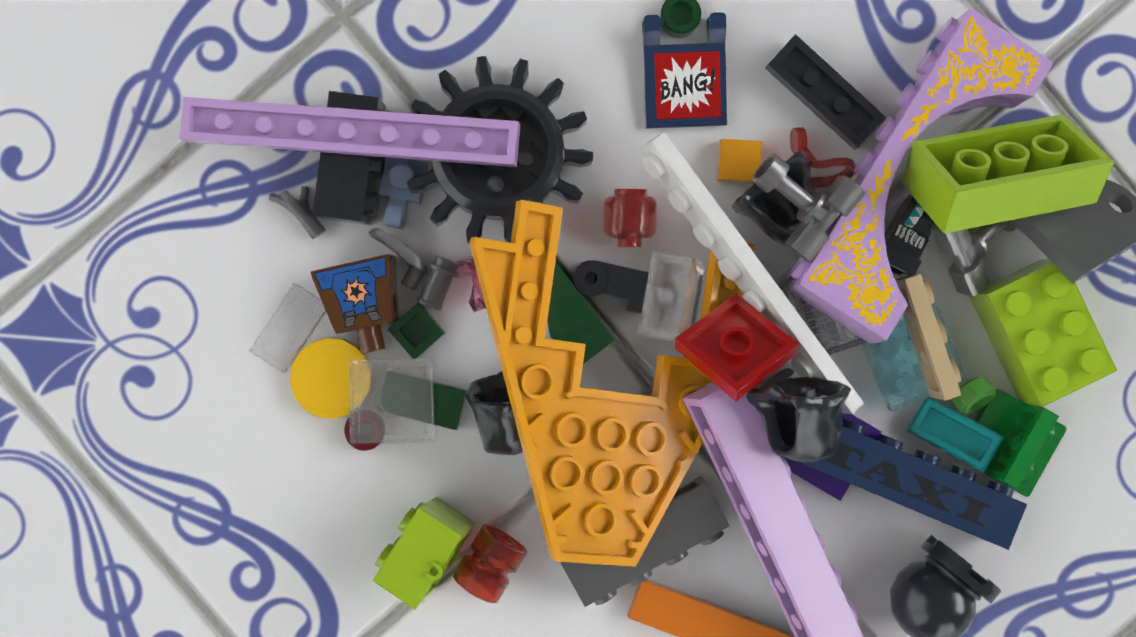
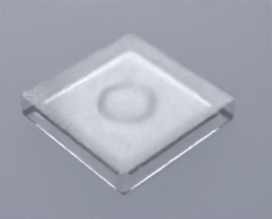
M433 358L349 360L350 444L435 441Z

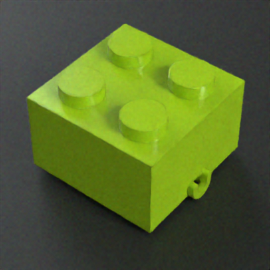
M435 497L426 504L420 502L416 509L410 508L400 522L398 530L403 532L402 535L396 539L393 545L389 543L376 560L375 565L380 569L373 582L416 610L435 590L451 563L458 561L460 558L459 550L477 523L438 497Z

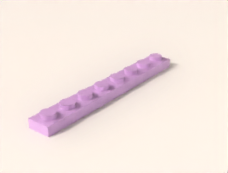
M183 97L180 139L194 143L517 167L520 123L510 120Z

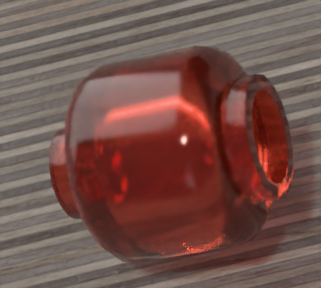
M614 189V195L606 197L603 206V231L606 236L617 239V247H642V239L651 238L656 234L657 201L654 197L647 195V189Z

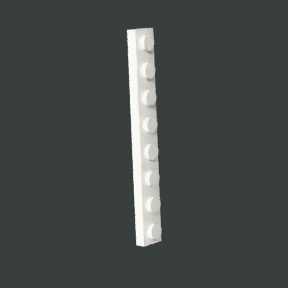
M665 131L649 140L637 150L643 158L642 164L645 170L653 178L659 179L668 192L667 196L671 205L687 217L694 227L693 233L697 240L705 247L710 248L719 260L718 267L726 278L736 283L744 294L742 298L799 344L797 354L791 358V365L794 371L800 377H815L839 381L849 386L851 391L843 404L842 413L854 414L864 402Z

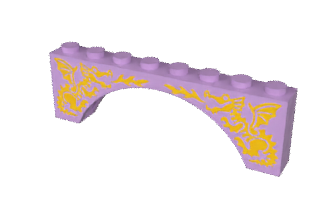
M969 8L958 19L954 17L949 18L936 37L941 41L935 51L930 50L916 68V71L920 73L919 78L915 84L909 83L896 100L895 104L900 107L894 118L889 116L876 132L875 138L879 142L873 152L868 150L856 164L854 172L858 176L854 182L866 194L847 217L838 215L825 232L829 240L812 261L809 262L800 257L789 273L794 279L787 290L870 344L887 341L908 306L891 271L884 233L885 208L889 188L904 154L926 127L946 115L978 107L1013 109L1035 95L1054 63L972 8Z

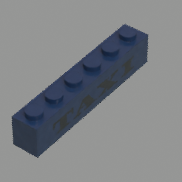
M842 418L843 431L840 443L830 456L819 462H799L1007 550L1011 546L1027 507L1026 503L1012 498L1014 489L991 480L987 487L976 483L975 480L978 475L956 465H953L951 471L938 466L940 458L916 449L914 456L901 451L904 443L883 434H879L877 440L864 435L865 426Z

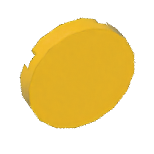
M324 338L311 342L298 353L291 366L290 385L294 398L305 411L319 418L336 419L353 413L365 402L372 390L373 370L369 358L365 353L361 354V350L346 339Z

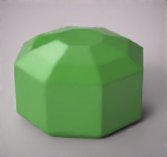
M975 377L963 383L959 387L961 396L952 398L951 401L961 414L971 415L990 403L995 397L997 390L986 378Z

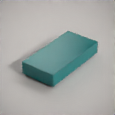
M929 396L925 397L906 430L908 433L981 473H984L1004 438L1000 434Z

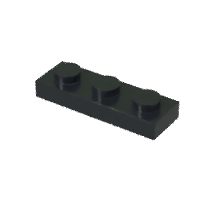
M796 34L765 67L769 73L853 150L859 148L886 118L885 115Z

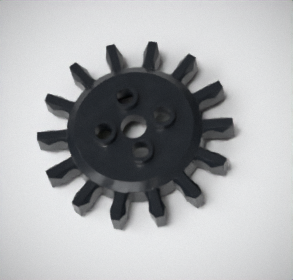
M486 56L477 57L475 68L479 87L464 92L459 87L456 78L447 70H444L438 74L442 91L451 99V102L441 112L427 102L415 99L411 105L413 114L518 121L520 123L518 157L521 153L528 152L533 156L534 161L530 165H523L517 158V167L431 161L433 169L413 176L407 181V185L411 194L423 193L431 187L440 185L446 194V198L434 208L430 216L431 222L437 227L447 222L457 208L471 214L472 218L466 229L467 244H470V238L482 237L483 225L486 219L502 220L504 239L506 242L511 243L516 201L526 200L543 204V201L550 193H555L566 202L578 204L584 193L576 185L562 180L559 176L562 166L565 165L580 168L591 166L593 152L584 149L572 150L564 148L563 135L582 128L586 124L587 116L584 111L571 113L562 119L556 120L553 113L549 110V107L559 99L562 93L563 81L559 78L547 84L544 91L536 97L523 90L529 76L528 60L519 59L513 68L510 85L493 84L491 66ZM494 178L500 179L504 187L501 191L493 192L488 187L489 181Z

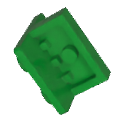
M996 389L995 397L982 408L975 421L1004 437L983 474L1028 497L1036 486L1067 428L1065 425L1057 422L1059 415L1044 407L1025 404L1006 392Z

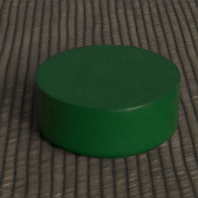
M666 0L660 11L661 27L668 35L675 38H684L691 35L697 29L701 20V8L696 0Z

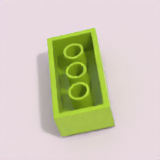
M1061 114L913 141L902 183L943 234L1097 203L1114 161L1066 116Z

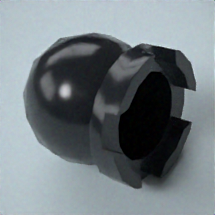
M930 535L920 546L929 554L926 555V560L910 563L895 578L890 589L892 613L902 630L911 637H960L969 630L976 617V600L979 601L982 597L991 604L1000 594L1001 589L992 581L986 580L972 569L973 566L942 541Z

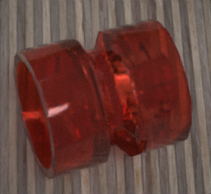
M483 524L471 543V548L474 552L464 555L453 573V578L463 589L475 597L489 603H498L510 582L507 574L516 573L528 551L509 534L494 526Z

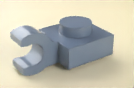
M386 157L379 195L390 198L383 220L387 227L403 230L408 203L421 204L423 193L411 194L407 181L415 175L426 173L429 166L427 162Z

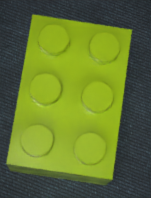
M1049 259L1039 260L988 285L982 293L974 297L969 296L1018 400L1023 403L1044 407L1117 371L1076 283L1072 284Z

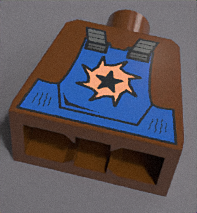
M385 254L310 271L335 333L342 334L356 331L361 354L386 349L380 325L396 322L399 319L395 256Z

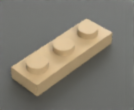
M921 274L907 275L895 279L901 294L908 304L903 312V317L930 397L946 401L961 396L958 383L961 382V375L956 363L949 359L945 343L948 341L946 330L941 321L935 318L931 306L934 303V294L931 286L926 280L922 279Z

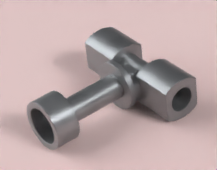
M772 154L757 168L752 181L765 192H770L775 188L799 208L797 219L801 223L785 244L800 257L811 262L829 240V237L825 234L826 230L838 215L847 217L866 192L850 178L839 175L824 194L818 191L810 195L786 175L789 170V164L777 154Z
M1015 220L981 226L975 232L965 229L945 234L935 223L932 225L930 230L939 251L951 255L954 262L948 271L958 293L974 297L988 287L990 281L980 260L988 254L986 244L1002 229L1014 231L1018 227L1014 223Z

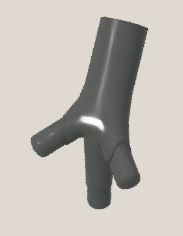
M301 187L299 200L295 199L288 191H283L281 195L271 193L269 200L282 205L293 214L312 239L317 238L326 231L317 217L312 215L308 201L309 187Z

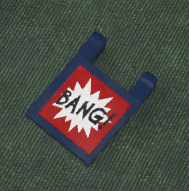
M714 12L710 14L706 20L708 43L660 45V17L658 15H646L642 22L646 129L727 125L725 13Z

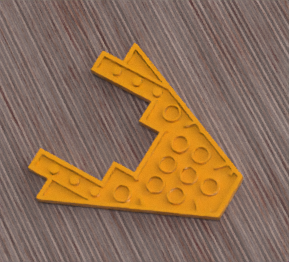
M519 200L516 201L511 243L472 237L470 238V248L550 558L558 562L636 567L703 443L683 398L712 381L686 358L657 355L652 396L580 387L586 344L545 338L563 207ZM746 242L754 252L755 244ZM709 250L700 319L734 294H738L741 298L744 295L736 283L726 278L718 267L719 260L711 250Z

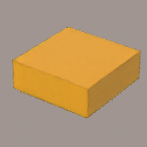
M721 138L719 141L716 181L754 184L752 177L761 163L762 141Z

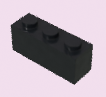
M329 91L327 107L390 112L385 110L386 105L379 97ZM320 152L312 215L322 219L370 225L371 216L375 217L378 212L379 192H374L376 175L382 176L385 157Z

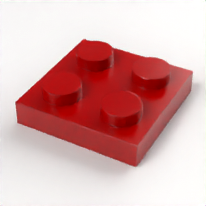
M734 294L675 338L674 348L736 402L795 356L799 344L738 294Z

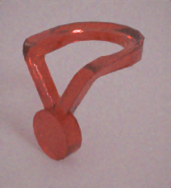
M804 127L791 129L790 147L793 154L799 151L803 152L809 159L811 167H846L840 173L832 176L812 177L815 188L831 186L839 175L852 178L856 174L854 172L856 164L853 159L833 158L816 160L807 147V133Z

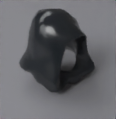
M799 151L785 161L789 164V170L786 175L812 195L816 193L811 177L809 159L803 152ZM755 183L743 195L737 198L731 206L736 213L747 216L754 221L773 241L786 245L787 239L801 223L797 219L799 211L797 206L775 188L770 192H765Z
M501 371L496 375L471 382L465 397L473 410L484 450L488 453L499 455H517L522 453L523 450L503 372Z
M797 377L781 380L759 389H752L747 393L746 398L760 413L770 447L774 453L799 462H819L830 456L840 443L843 431L842 407L849 396L851 388L839 381L815 377Z

